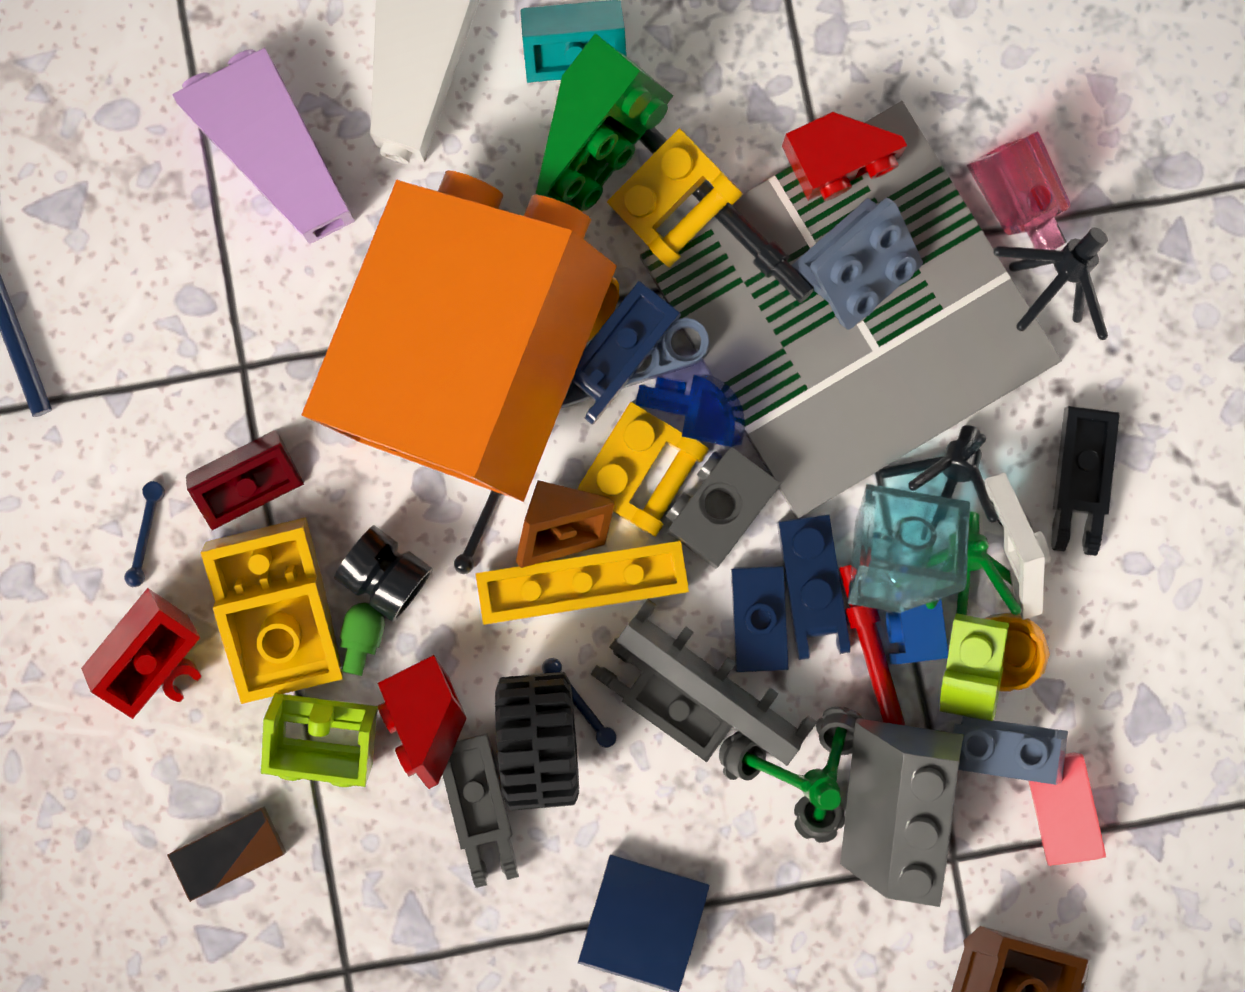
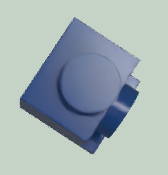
M925 587L894 590L893 612H886V628L889 642L897 643L899 652L889 654L890 664H905L948 658V645L941 598L935 608L928 609L926 607L928 597H926Z

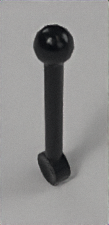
M494 491L490 492L463 554L457 556L454 560V568L458 573L468 574L472 571L474 567L473 555L502 494Z

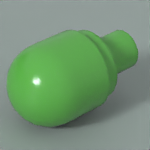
M369 603L355 604L345 614L339 639H341L340 647L347 648L342 672L362 676L367 654L375 655L377 648H380L385 628L384 615L371 607Z

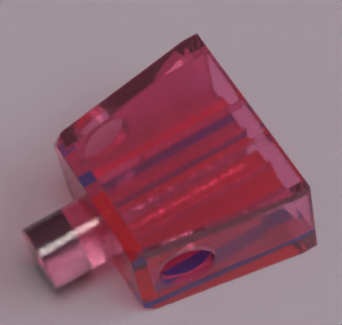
M1038 131L1010 140L966 164L1007 235L1027 232L1035 249L1055 250L1067 242L1055 216L1070 208V201Z

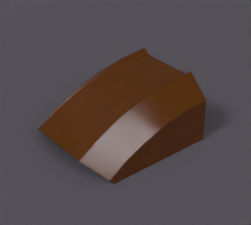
M979 926L963 940L964 950L951 992H1084L1090 959L1005 932Z

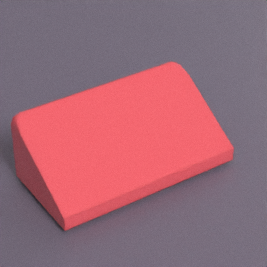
M1076 752L1065 754L1061 784L1054 785L1028 781L1048 866L1106 858L1084 756Z

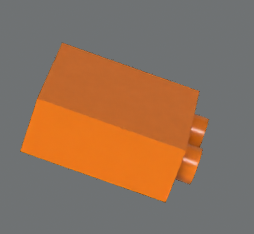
M445 171L438 191L396 180L301 415L356 442L524 502L617 265L584 240L591 218L575 207L542 195H532L524 216L499 209L504 196L501 191L484 181L460 172Z

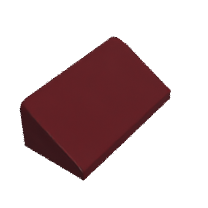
M277 430L190 472L185 477L187 491L211 530L304 485Z

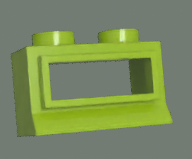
M274 693L263 719L261 774L278 776L288 781L306 779L329 782L337 787H366L373 765L378 706ZM286 722L308 724V733L314 737L328 735L331 728L359 731L358 745L360 747L285 737Z

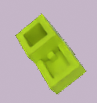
M956 613L953 620L946 671L942 681L940 712L994 721L1002 679L1009 623Z

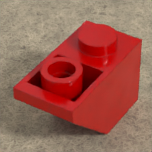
M831 112L786 133L782 144L787 159L808 201L822 195L824 201L834 199L852 188L850 181L867 173L871 179H876L891 172L899 166L897 159L902 156L907 147L901 135L835 112Z
M432 655L377 683L385 701L378 705L379 713L389 732L392 734L397 731L402 745L395 748L400 764L408 777L417 774L428 789L439 784L467 719L449 676L435 655Z

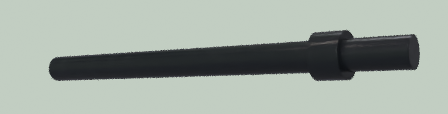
M654 127L647 129L639 141L654 154L667 139ZM706 179L692 195L700 202L714 187ZM729 202L714 216L755 257L753 264L767 278L773 276L799 303L811 295L814 287L788 262L790 256L775 241L769 243Z

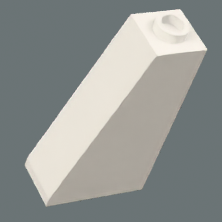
M376 0L370 135L376 147L381 148L380 154L403 164H409L411 158L425 162L479 0Z

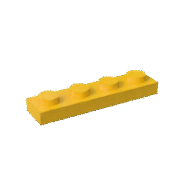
M681 541L543 562L524 568L518 566L475 573L483 625L689 592Z

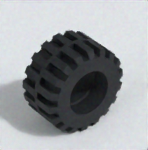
M565 672L500 677L495 690V719L500 780L506 804L511 811L575 805L579 796V771L570 680Z

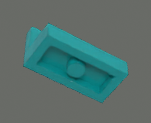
M620 0L528 7L520 10L527 83L561 80L562 75L595 33L627 57L625 26Z

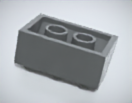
M857 718L855 722L840 865L885 898L940 907L946 874L963 734Z

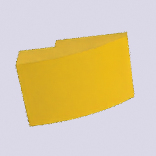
M306 517L206 541L200 553L215 600L212 608L241 704L273 697L274 693L285 694L342 680L343 672L334 627Z

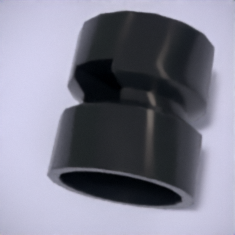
M373 525L361 536L346 555L336 571L334 579L357 596L365 593L370 595L369 605L390 621L395 622L420 592L430 577L433 568L410 551L400 554L398 552V542Z

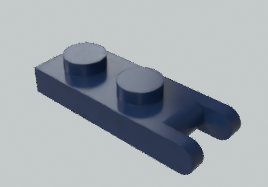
M640 281L636 283L584 349L567 391L568 393L571 386L575 384L596 401L584 417L592 425L601 417L681 316L680 312Z
M830 515L778 522L777 529L798 659L805 660L810 658V647L807 638L836 634V646L839 654L850 653V641Z

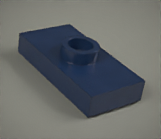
M783 566L731 569L736 672L789 670Z

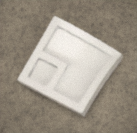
M1006 473L985 478L987 495L990 501L993 502L999 521L1004 526V551L1010 562L1012 589L1014 597L1021 607L1020 615L1022 620L1043 614L1045 563L1051 561L1046 539L1041 531L1033 532L1030 520L1026 518Z

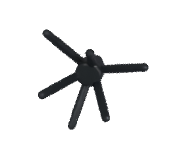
M1091 228L1082 239H1071L1061 251L1004 246L994 248L993 253L997 257L1023 259L1009 264L1011 272L1054 264L1055 270L1058 273L1017 323V330H1026L1062 286L1069 281L1076 283L1072 320L1075 323L1082 321L1086 299L1097 337L1100 340L1107 339L1108 332L1090 272L1099 263L1097 253L1108 242L1107 235L1101 229Z
M962 426L958 439L951 441L947 445L944 456L883 468L879 471L881 478L924 471L908 483V488L911 491L917 490L942 472L947 477L925 535L927 542L931 543L935 540L958 482L965 483L971 481L988 521L991 523L998 521L1003 526L998 519L993 502L990 501L987 495L985 481L979 470L982 452L979 448L986 442V436L980 434V431L974 426Z

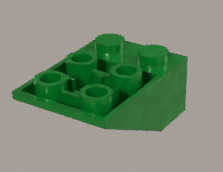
M596 33L562 75L535 193L556 199L580 211H586L597 203L603 193L602 186L615 170L623 168L631 160L635 153V144L647 129L654 128L662 121L668 110L667 104L674 96L632 60Z

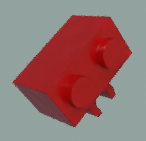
M147 588L81 667V670L92 694L131 719H134L160 686L169 699L181 702L184 699V695L181 689L173 685V681L177 676L186 674L192 679L199 681L202 676L198 668L191 660L184 657L197 643L200 636L187 614Z

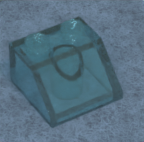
M866 484L854 527L848 604L901 613L964 591L967 584L970 502Z

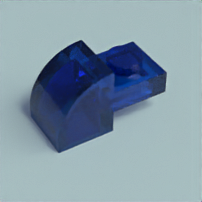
M705 373L693 375L690 391H686L687 381L664 376H657L656 384L639 385L636 400L637 406L685 416L682 437L728 447L742 445L745 431L743 408L734 391L720 379Z

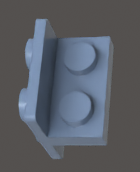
M867 198L794 262L792 266L814 287V291L830 304L839 323L847 330H850L860 320L870 315L875 307L895 289L907 282L922 266L923 261L896 203L889 198H885L877 205Z

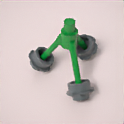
M831 707L825 710L823 718L817 720L816 730L819 734L820 744L830 752L827 764L823 769L809 770L804 776L766 761V750L740 731H737L724 740L719 750V760L721 765L724 766L723 774L730 780H736L739 777L748 781L755 778L762 771L800 789L805 796L796 803L794 808V814L797 816L794 825L797 832L805 839L814 838L818 843L829 842L837 836V830L841 829L845 823V813L840 806V787L836 782L841 755L852 754L855 722L857 718H864L858 712L846 707Z

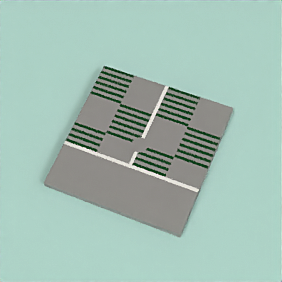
M903 101L865 122L903 136L907 147L902 156L897 159L899 166L891 172L876 179H871L867 173L850 181L852 188L834 199L824 201L822 195L808 201L790 166L745 192L732 205L769 243L775 241L790 256L788 262L792 265L867 198L877 205L885 198H889L896 203L923 264L907 282L895 289L875 307L870 315L860 320L850 330H847L839 323L830 304L815 291L807 299L799 303L773 276L767 278L753 264L755 257L715 217L678 252L681 257L670 268L650 249L640 254L642 263L665 301L680 312L681 316L678 319L690 318L697 320L707 331L710 346L702 362L769 474L781 483L778 489L796 519L1062 362L1036 318L1026 330H1017V323L1030 307L999 257L994 255L993 247ZM682 328L697 352L701 346L699 333L694 329Z

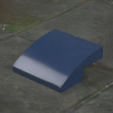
M610 854L577 964L665 991L679 992L710 885Z

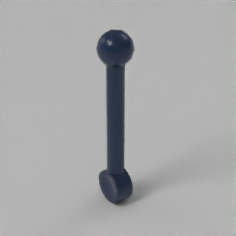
M155 481L146 483L142 489V494L146 499L132 567L124 575V580L130 587H139L145 580L142 566L156 503L161 501L165 495L164 487Z
M548 658L543 662L542 671L544 674L562 672V664L556 658ZM571 684L573 704L596 732L597 743L604 748L613 746L617 739L615 731L610 727H604Z

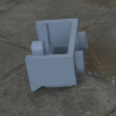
M963 716L961 724H954L953 733L963 734L959 770L1054 785L1062 783L1068 731L995 720L988 721Z

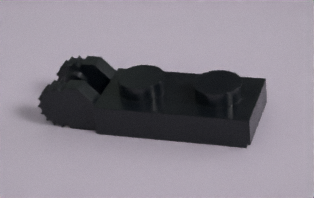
M1072 406L1064 408L1053 509L1056 510L1053 519L1051 547L1054 551L1065 552L1070 542L1072 512L1088 514L1082 538L1084 554L1097 556L1100 551L1104 517L1109 515L1119 412Z

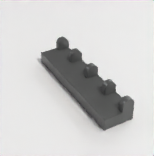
M647 599L616 641L788 766L817 721L808 715L802 720L798 728L793 726L769 708L779 693L769 688L760 701L727 677L736 664L731 658L727 657L719 670H717L685 647V644L694 633L687 626H685L677 639H674L649 621L648 618L654 612L656 604Z

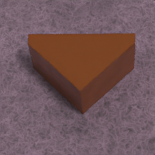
M537 480L524 519L516 563L521 568L605 545L615 503L609 497Z

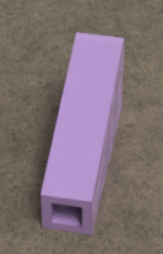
M265 48L257 52L253 49L240 52L228 61L229 66L211 75L207 72L194 75L182 84L183 89L172 94L176 103L189 119L309 244L355 222L274 62Z

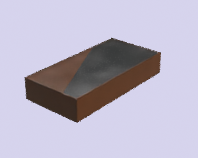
M264 806L167 854L189 902L285 855L287 852Z

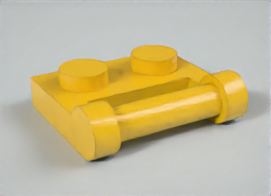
M679 128L612 195L607 203L646 243L649 249L670 268L681 257L678 252L728 202L733 205L743 193L689 136ZM707 179L714 188L663 237L657 229Z
M630 401L577 490L609 497L615 503L613 513L646 533L657 537L664 525L660 520L696 461L702 463L709 448ZM667 443L677 449L678 453L644 509L641 510L632 505L630 501Z

